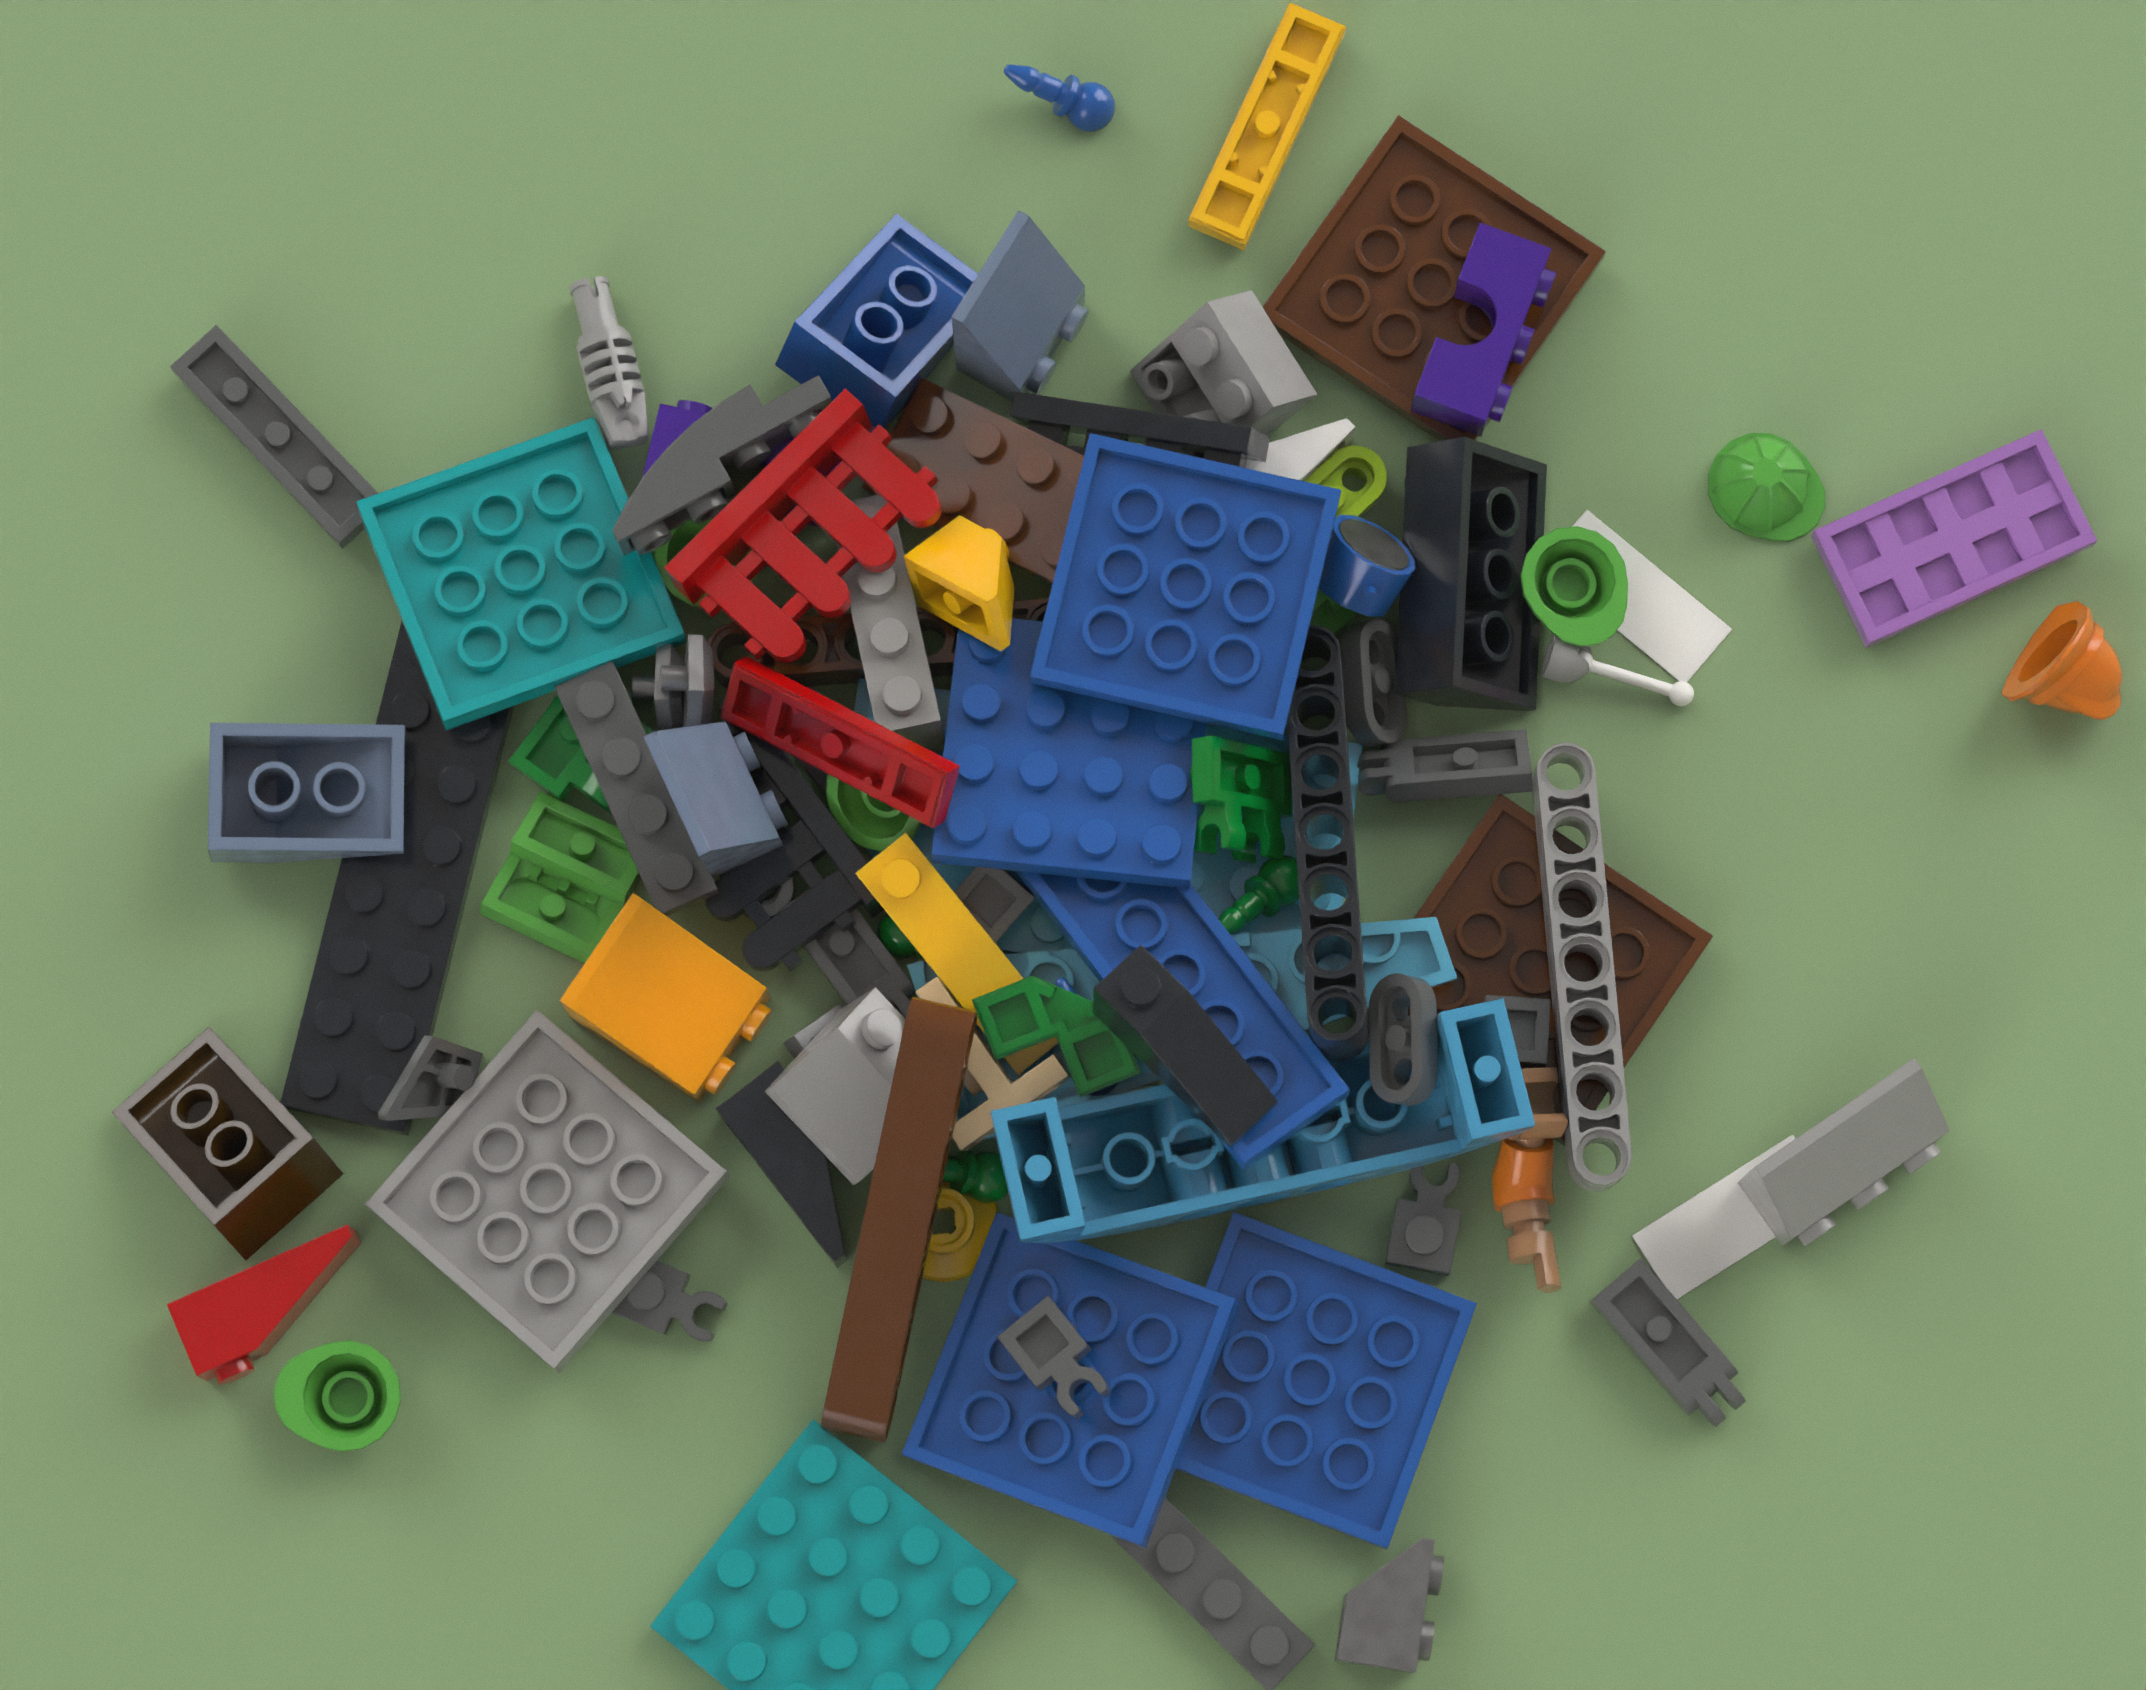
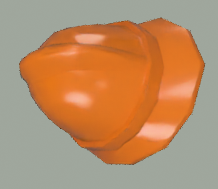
M2075 601L2057 605L2035 631L2009 673L2001 694L2010 701L2026 699L2031 704H2044L2067 713L2083 714L2096 720H2105L2115 715L2121 706L2120 686L2122 682V669L2115 650L2103 636L2104 628L2094 622L2091 611L2087 606Z

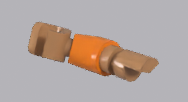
M1557 1067L1527 1068L1521 1070L1535 1126L1520 1134L1502 1140L1491 1175L1494 1210L1502 1213L1504 1228L1513 1232V1236L1506 1239L1509 1262L1516 1265L1534 1264L1538 1291L1550 1293L1561 1288L1554 1235L1551 1231H1545L1544 1225L1551 1222L1549 1206L1555 1202L1553 1188L1554 1142L1552 1138H1559L1563 1135L1568 1119L1564 1113H1555L1554 1090L1558 1083Z

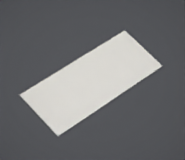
M1586 510L1573 526H1579L1600 533L1615 545L1625 562L1628 579V600L1624 621L1618 628V631L1678 681L1688 682L1732 631V628L1590 511Z
M1794 1135L1789 1136L1632 1235L1660 1281L1676 1299L1775 1238V1235L1738 1182L1755 1166L1795 1140Z

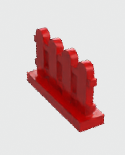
M846 389L664 567L675 588L693 605L705 594L706 596L698 603L701 609L711 618L722 610L751 637L744 644V647L757 661L766 652L782 663H791L798 660L806 649V639L796 622L811 607L824 617L835 618L843 615L849 609L852 597L847 584L841 577L856 562L867 571L873 573H881L891 568L896 560L897 551L891 537L886 532L902 517L914 527L926 528L935 524L941 516L942 506L937 493L932 489L938 482L936 475L926 466L915 474L886 448L892 441V437L881 425H878L870 433L869 431L873 426L864 405ZM839 461H841L826 477H824ZM856 476L886 502L871 519L841 492ZM795 505L796 507L781 522H779V520ZM811 520L841 547L826 564L796 537ZM749 550H751V551L734 567V565H735ZM766 565L797 592L781 609L750 582Z

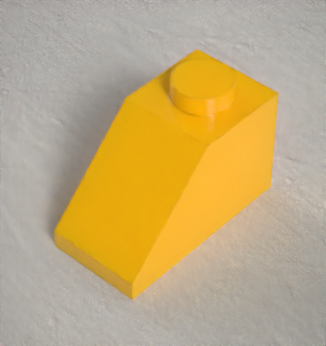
M959 515L903 556L917 606L1000 652L1010 645L1015 587L1008 564L1010 556L1008 547L996 531L990 528L984 529Z

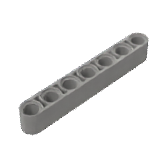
M1563 742L1552 745L1541 756L1533 773L1532 792L1562 1113L1568 1119L1564 1132L1567 1167L1570 1177L1578 1186L1587 1191L1601 1192L1612 1188L1626 1174L1631 1165L1632 1150L1596 771L1592 757L1584 748L1574 743ZM1557 763L1568 764L1577 771L1580 785L1569 791L1559 790L1549 782L1546 774L1547 769ZM1562 826H1572L1578 829L1584 835L1586 848L1576 854L1562 852L1554 844L1553 831ZM1579 889L1589 897L1592 904L1591 913L1581 918L1565 914L1559 905V894L1564 890ZM1574 952H1583L1590 955L1598 968L1597 977L1587 982L1571 978L1565 969V957ZM1582 1015L1595 1018L1602 1025L1604 1031L1603 1041L1594 1046L1580 1044L1572 1036L1570 1030L1571 1021L1575 1017ZM1587 1079L1603 1083L1610 1095L1609 1106L1599 1111L1585 1108L1578 1100L1576 1094L1577 1084ZM1598 1143L1609 1147L1616 1159L1614 1172L1604 1176L1595 1175L1590 1172L1582 1159L1583 1149L1587 1145Z

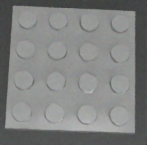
M536 1010L478 1075L473 1086L463 1092L365 1205L554 1370L560 1373L729 1179L730 1174L541 1012Z

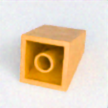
M632 893L559 1000L573 1021L698 1103H700L707 1091L715 1096L721 1091L736 1067V1063L729 1058L743 1038L750 1042L755 1040L772 1013V1010L765 1006L771 998L767 987L634 893Z

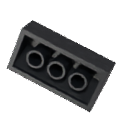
M1467 437L1407 447L1402 543L1408 548L1415 560V570L1401 590L1398 604L1399 621L1397 661L1395 665L1396 695L1435 706L1514 711L1536 710L1540 620L1534 615L1523 596L1520 575L1526 554L1536 541L1544 536L1547 464Z

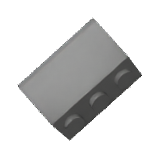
M1913 1058L1755 1166L1738 1184L1782 1246L1798 1237L1805 1247L1836 1225L1829 1215L1849 1200L1856 1210H1859L1889 1189L1882 1179L1888 1173L1903 1164L1908 1173L1911 1174L1942 1153L1935 1141L1950 1130L1923 1069L1916 1059Z

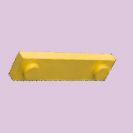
M1289 3L1188 219V227L1245 251L1345 36L1346 26Z
M907 832L855 873L963 1008L976 1011L972 999L1024 979ZM977 1016V1023H976V1024L979 1026V1028H980V1029L983 1031V1033L985 1034V1032H984V1030H983V1027H982V1025H981V1022H980V1020H979V1017ZM1054 1037L1003 1058L1019 1075L1059 1042L1057 1037Z

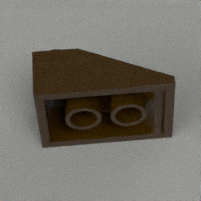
M210 1027L112 1111L115 1117L245 1261L344 1174L310 1133Z

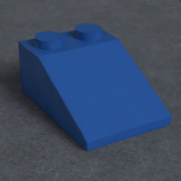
M896 213L796 319L775 365L800 384L819 375L832 401L844 389L848 390L864 405L873 426L869 432L871 433L878 425L885 429L907 405L921 378L927 379L953 346L951 316L978 273Z

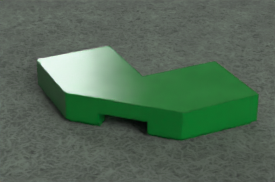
M1032 975L972 999L995 1060L1057 1037L1080 1097L1142 1073L1135 1054L1092 1013L1093 1001Z

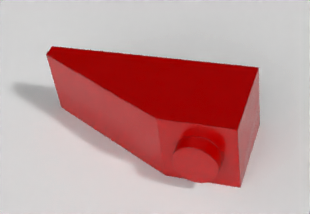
M347 1224L168 1303L167 1307L196 1376L206 1381L216 1377L218 1384L224 1385L255 1371L252 1361L270 1352L361 1244L357 1231Z

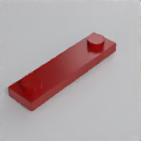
M747 656L734 662L721 719L931 828H935L945 822L960 765Z

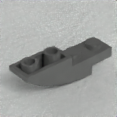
M819 375L763 406L752 386L748 385L720 402L688 427L650 467L627 500L612 530L623 555L626 556L635 550L640 555L650 553L666 544L672 538L671 530L693 519L695 524L704 523L713 519L728 505L726 500L735 496L732 481L727 474L728 471L737 467L739 472H744L760 465L771 456L770 448L790 437L794 439L832 402L831 396Z

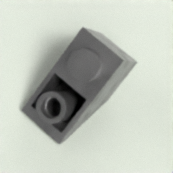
M1421 1538L1344 1595L1334 1661L1414 1673L1416 1672L1418 1660H1430L1435 1622L1423 1620L1427 1594L1439 1595L1444 1566V1557L1433 1555L1435 1540Z

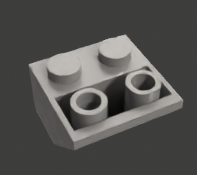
M1252 290L1206 302L1130 370L1156 413L1248 426L1265 435L1280 427L1317 395ZM1187 450L1186 455L1204 459V453Z

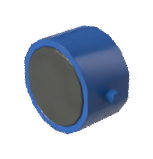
M1339 515L1334 521L1319 589L1347 609L1370 617L1383 616L1389 611L1414 572L1415 560L1408 548L1397 537L1381 526L1354 515Z

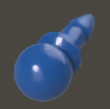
M1010 64L1004 68V74L1016 86L1026 92L1032 91L1034 96L1050 103L1055 102L1053 114L1058 117L1067 115L1070 122L1080 130L1086 132L1099 131L1106 127L1114 116V98L1111 92L1099 83L1085 82L1080 84L1078 77L1072 74L1062 83V80L1047 73L1040 74L1038 69L1031 66Z

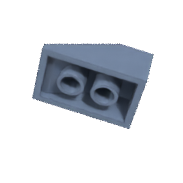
M1019 210L951 316L956 369L1010 401L1013 400L1014 391L1022 393L1032 391L1037 395L1042 392L1057 362L1050 359L1062 339L1071 343L1076 338L1089 314V310L1083 307L1085 304V285L1030 216Z
M724 721L660 730L644 736V740L694 848L713 878L783 846L777 829L788 824L773 791L770 790L761 795L759 794L750 772L761 766L745 732L733 737L727 723Z
M210 723L208 852L211 862L280 863L404 854L405 725Z

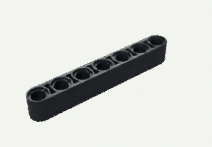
M1310 625L1302 661L1307 658L1317 657L1326 660L1328 663L1321 670L1317 671L1299 669L1287 720L1306 1004L1311 1040L1327 1060L1342 1063L1353 1060L1363 1052L1368 1043L1369 1035L1341 649L1338 639L1326 628ZM1316 715L1325 716L1332 720L1329 726L1321 730H1309L1302 725L1309 717ZM1319 774H1327L1337 780L1334 785L1323 790L1313 789L1306 785L1310 778ZM1324 833L1334 834L1341 839L1338 845L1327 850L1317 849L1310 845L1313 838ZM1328 893L1338 894L1346 900L1342 906L1330 911L1322 910L1314 905L1317 898ZM1333 953L1342 954L1350 960L1348 966L1335 972L1326 971L1317 965L1323 957ZM1337 1014L1346 1015L1355 1021L1352 1028L1339 1034L1328 1032L1322 1027V1024L1330 1016Z

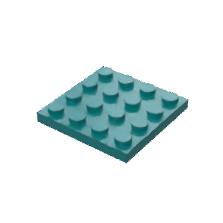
M595 417L356 501L365 530L445 730L556 691L555 686L613 661L615 667L619 668L656 654V648L662 645L671 644L674 648L685 643V633L651 552L640 555L635 550L624 556L612 532L628 500V496Z
M812 1419L650 1627L729 1690H934L1014 1588L1018 1580L827 1429L821 1428V1425Z

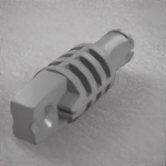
M605 276L594 277L595 287H591L589 278H584L571 284L569 290L574 299L582 331L576 349L590 405L609 449H622L645 444L649 435L645 390L631 335L624 327L618 325L609 290L608 278Z

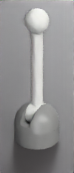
M1555 635L1551 637L1542 665L1541 677L1557 682L1573 683L1584 677L1587 673L1592 672L1669 696L1671 702L1677 706H1686L1694 698V689L1687 682L1679 681L1670 684L1593 660L1589 646L1578 647L1564 643Z

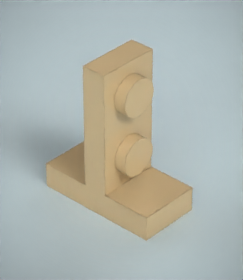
M938 977L915 991L921 999L962 1008L954 995ZM975 1028L964 1085L973 1096L983 1090L988 1100L955 1123L953 1140L961 1151H968L994 1133L990 1115L992 1110L1041 1100L1070 1080V1072L1059 1056L1053 1054L1013 1082L999 1060H995L992 1050L977 1028Z

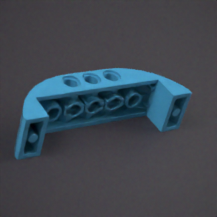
M1504 998L1443 1011L1437 1015L1438 1077L1432 1093L1420 1104L1406 1106L1382 1100L1375 1093L1370 1080L1369 1039L1363 1052L1353 1060L1342 1063L1329 1061L1349 1087V1096L1245 1170H1242L1216 1134L1165 1084L1058 1107L1056 1097L992 1110L990 1115L1020 1242L1052 1243L1082 1240L1199 1219L1398 1173L1454 1157L1533 1128L1535 1122Z

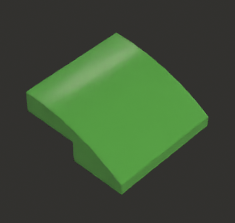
M539 791L511 840L510 854L481 902L480 915L585 964L632 893H634L641 876L618 827Z

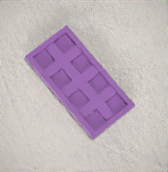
M2042 429L1814 530L1811 535L1865 648L2087 550L2097 542Z

